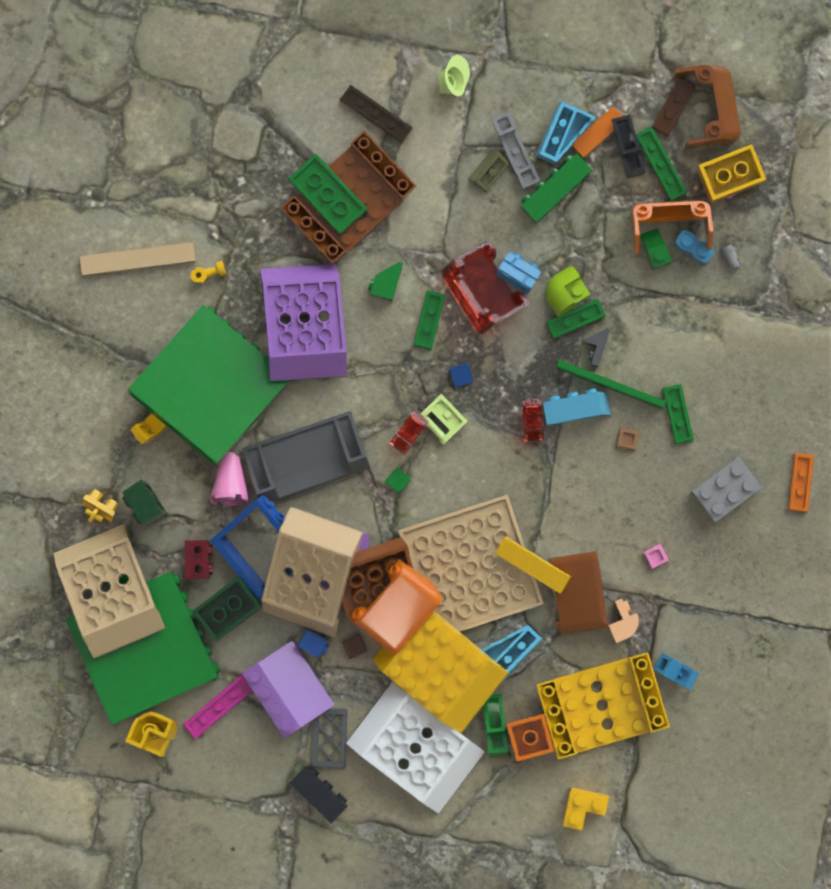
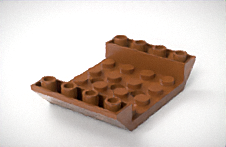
M365 130L350 143L351 146L328 166L368 208L365 218L357 219L347 230L339 235L301 193L296 197L294 195L280 208L332 264L349 253L416 188L413 181Z

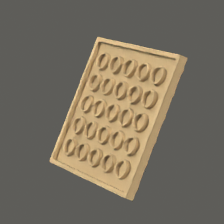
M508 494L398 530L400 537L403 538L408 546L413 569L431 580L442 596L441 603L435 612L459 632L544 604L536 578L495 554L506 536L525 548Z

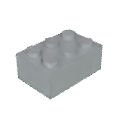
M737 457L691 491V494L712 522L715 523L762 487L742 460Z

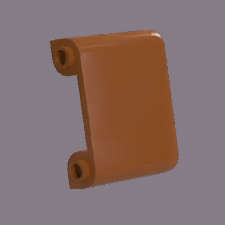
M597 551L549 558L550 564L571 576L561 594L555 591L558 619H555L556 631H560V634L608 628Z

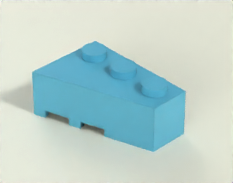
M564 102L558 103L535 157L551 164L557 162L596 117Z
M596 389L586 390L583 395H578V392L569 393L567 398L560 399V396L549 397V401L543 402L547 425L611 415L608 393L597 392Z
M527 625L507 637L482 649V651L509 672L502 681L504 682L543 642V639Z

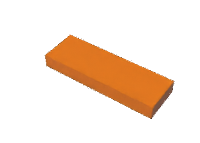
M613 106L582 133L571 146L584 159L614 132L611 120L622 117V115Z
M794 453L788 510L808 512L814 455Z

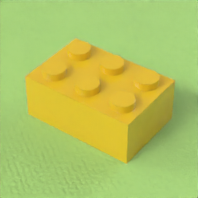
M752 144L702 163L697 167V172L710 204L763 184L766 181Z

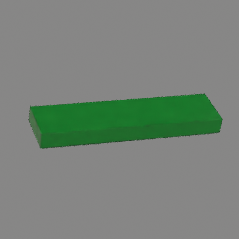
M652 126L636 134L639 146L669 201L673 202L686 195L688 192Z

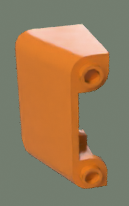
M398 560L390 567L389 578L391 582L368 609L363 606L356 608L350 616L351 621L392 654L398 653L440 605L442 600L441 594L431 580L401 560Z

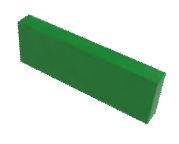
M427 290L413 346L432 350L446 294Z
M599 299L573 309L559 318H552L546 321L552 338L556 339L606 317Z
M682 385L662 388L664 400L667 401L666 408L674 443L679 444L693 441L694 437Z

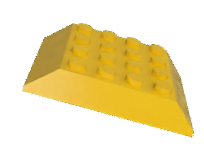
M435 611L398 653L392 654L382 647L373 658V661L386 676L441 722L459 733L463 732L509 673Z

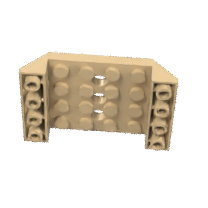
M290 507L280 528L261 601L263 612L335 637L340 621L337 618L352 560L354 554L359 550L363 532ZM286 567H289L293 570V576H289L286 574ZM303 574H309L312 581L306 582ZM322 580H326L329 583V589L321 585Z
M125 524L54 553L56 568L83 639L93 658L166 629L152 599ZM122 575L129 577V581L125 585L119 583V578ZM106 582L110 583L111 589L108 592H102L101 586ZM92 590V598L85 600L83 598L84 592Z

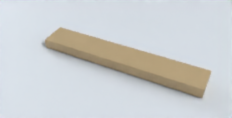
M193 242L80 256L82 276L196 262Z

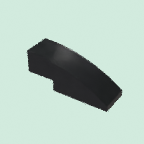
M630 114L612 119L613 130L626 178L645 174L646 168Z

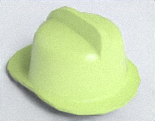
M461 55L451 57L446 69L440 72L438 76L439 93L453 94L458 97L463 95L469 80L470 69L467 61Z

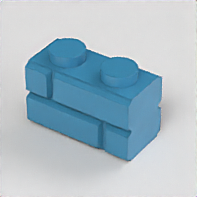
M508 252L495 275L528 295L539 278L541 271L536 264H528L523 261L521 255Z

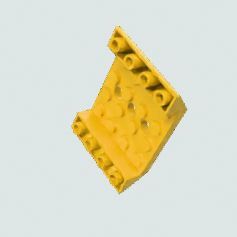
M648 652L536 684L558 759L670 727ZM594 681H599L602 684V689L599 692H593L591 689ZM599 700L607 702V708L604 711L597 709L596 705ZM606 718L611 719L613 722V726L610 729L602 727V721Z

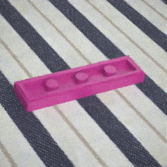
M243 675L238 677L183 724L195 739L253 691Z

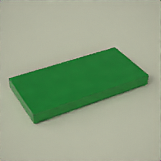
M314 154L288 178V181L339 235L368 210L317 154Z

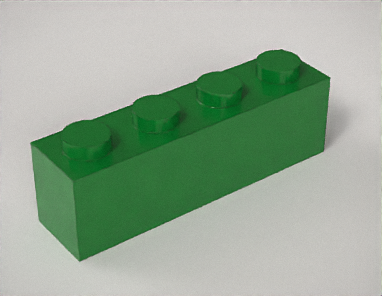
M577 153L574 156L569 155L562 162L564 165L560 169L555 168L549 174V180L546 182L541 181L535 187L537 191L533 195L528 194L521 200L523 203L521 209L535 224L541 221L591 174L592 169Z

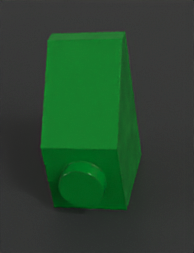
M658 228L640 234V239L652 271L670 265L672 260Z
M398 262L375 275L374 280L371 279L368 290L371 291L370 295L393 302L403 263Z

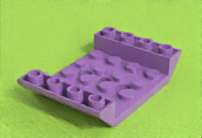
M337 265L260 269L267 330L270 382L347 376V352L340 277ZM322 312L327 313L329 319L325 322L318 318V315ZM307 314L310 320L307 323H303L299 320V316ZM287 315L291 321L288 324H283L280 321V317Z

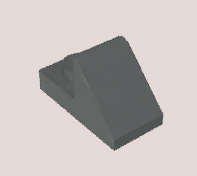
M609 329L592 335L581 342L596 347L595 350L591 349L588 358L591 361L590 366L598 368L610 332Z

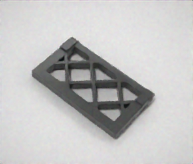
M328 709L322 713L329 718L322 726L319 725V716L313 719L312 766L346 768L348 709ZM335 715H342L341 727L332 719ZM330 720L338 728L331 736L322 728ZM320 729L328 737L321 745L318 744ZM339 730L342 732L340 746L332 739ZM329 739L337 747L330 756L322 748ZM319 749L327 756L324 761H318ZM338 750L341 751L340 762L334 761L331 758Z

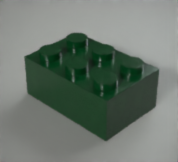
M141 479L122 491L124 495L122 500L127 507L133 509L134 513L132 516L137 524L149 527L168 515L148 482Z
M237 576L192 612L213 640L218 642L261 609L262 605L243 580Z

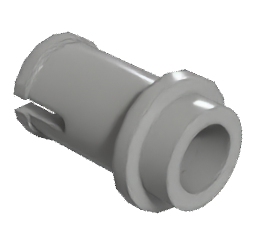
M732 244L721 249L723 252L721 254L725 256L731 270L742 265L734 250L736 248Z

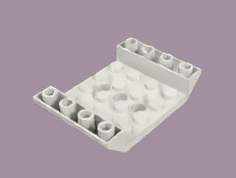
M394 682L390 684L346 743L361 757L438 814L485 752L461 733L441 722ZM423 728H431L433 735L430 738H424L421 734ZM412 743L420 744L421 751L418 754H413L410 751ZM405 758L409 761L407 769L399 768L398 761Z

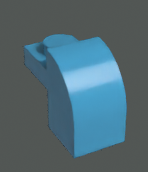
M663 653L653 668L654 671L689 690L699 675L697 671Z

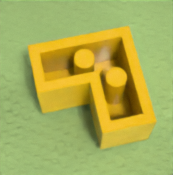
M570 787L562 826L582 831L586 812L605 816L609 796Z

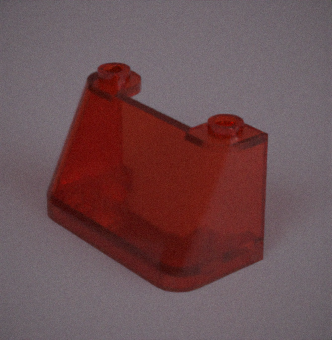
M489 240L454 258L442 270L444 281L476 331L480 334L489 331L529 305L524 293L520 291L512 293L507 283L495 275L498 270L493 263V260L496 258V249Z

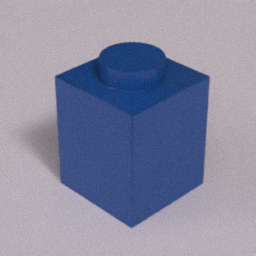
M307 629L298 647L319 657L320 654L324 656L329 645L326 644L327 639Z

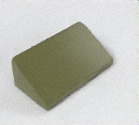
M492 149L470 175L469 179L483 191L487 192L509 166L510 162L498 151Z

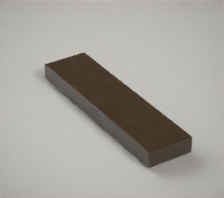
M351 84L340 98V102L401 144L413 129L412 126Z

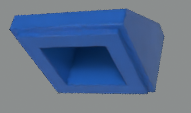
M468 363L449 369L455 388L473 382Z

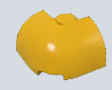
M144 713L133 722L125 742L164 757L171 739L174 740L177 722L159 713Z

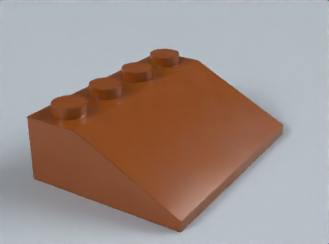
M402 537L357 551L354 554L341 602L347 620H350V616L356 608L363 606L368 609L391 582L389 578L390 567L398 560L413 568L408 546Z

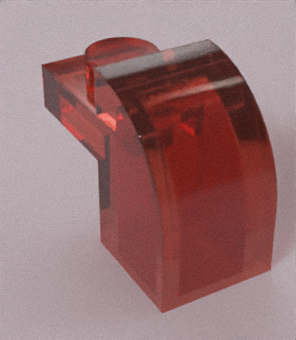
M541 398L522 400L521 409L525 442L544 440Z
M413 410L390 444L405 455L429 421Z

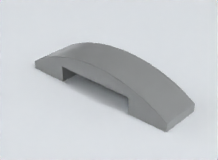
M508 111L493 118L492 122L522 188L524 189L540 182V178L527 154L510 112Z

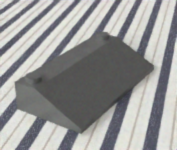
M351 411L242 448L257 497L265 495L272 502L370 469Z

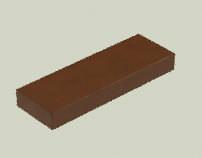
M679 78L652 128L668 137L696 86Z

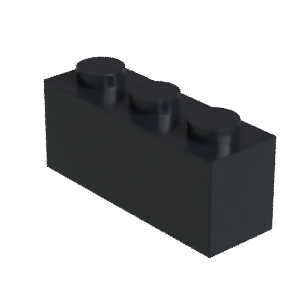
M306 765L290 784L332 823L348 807L346 804L348 800L341 793L336 794L332 790L333 785L326 779L322 781L318 777L320 773L313 766L309 768Z

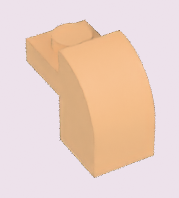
M622 598L614 601L621 620L608 625L615 643L631 637L636 632L639 624L638 614L629 615L628 612L631 611L627 600L623 602Z

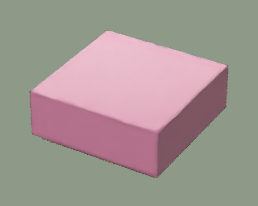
M661 544L643 552L651 569L669 561Z

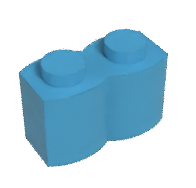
M682 230L673 244L679 252L689 255L695 263L704 266L715 252L713 248L708 250L706 242L699 241L693 233Z

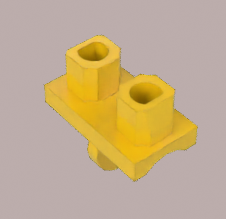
M94 489L89 495L86 494L84 496L82 505L87 508L85 513L90 516L88 522L93 523L95 519L102 522L104 518L112 522L115 518L118 503L112 499H109L105 505L100 503L99 501L103 494Z

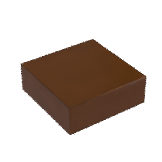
M360 634L342 641L349 659L367 652Z

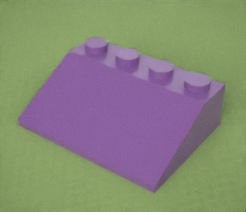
M293 640L242 673L284 738L335 705Z

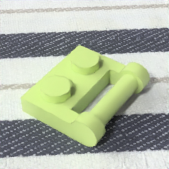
M442 394L417 417L420 422L422 421L440 439L439 442L442 445L468 422ZM432 412L450 431L445 434L428 417L429 413Z

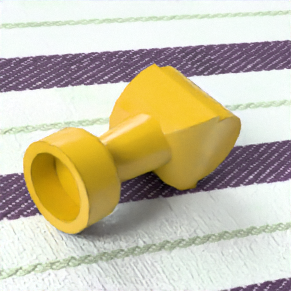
M223 261L216 262V267L207 269L196 267L190 276L195 284L202 283L203 285L208 278L216 274L222 277L227 275Z

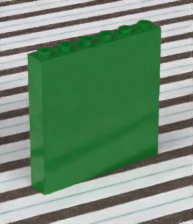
M202 305L128 388V394L216 467L290 383V380L270 382L269 356L263 355L256 344H250L246 341V337L240 331H234L227 320H221L216 316L215 310L209 306Z
M170 571L146 582L166 629L102 656L93 658L83 639L75 615L65 619L111 725L219 677L220 669L216 661L212 662L210 655H212V651L208 644H204L202 638L205 635L202 628L196 626L194 620L197 617L192 612L193 609L189 610L187 602H189L185 591L181 592L179 585L181 581L177 573L173 574Z

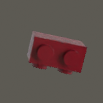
M209 540L185 541V579H210V575H213V563H210V556H213V544H209Z

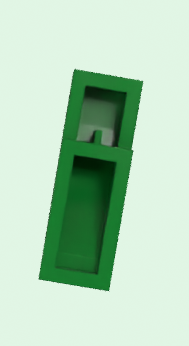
M494 694L483 705L489 758L508 756L502 694Z

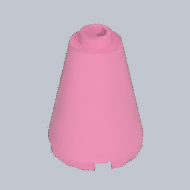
M229 452L218 465L210 502L214 505L222 502L223 506L226 507L242 506L244 501L249 503V497L240 457L236 456V453Z

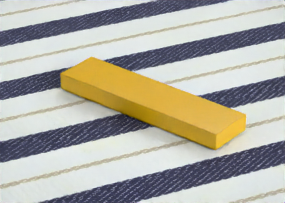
M507 536L504 537L495 553L560 594L571 578L565 572Z

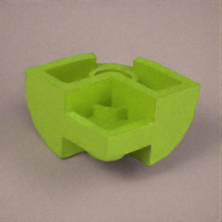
M569 266L554 275L545 287L547 302L558 318L591 296L580 279L581 276L573 266Z

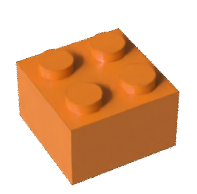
M544 713L506 723L516 761L554 752Z

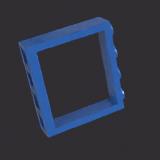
M265 495L256 499L210 540L258 600L263 597L266 584L226 535L257 507L279 533L285 516L277 511L273 502L269 501ZM288 567L285 569L287 575H290L293 570Z

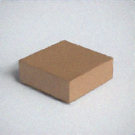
M620 428L616 447L636 450L639 431Z

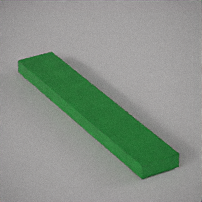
M558 360L556 365L558 370L656 408L663 409L667 402L564 361Z

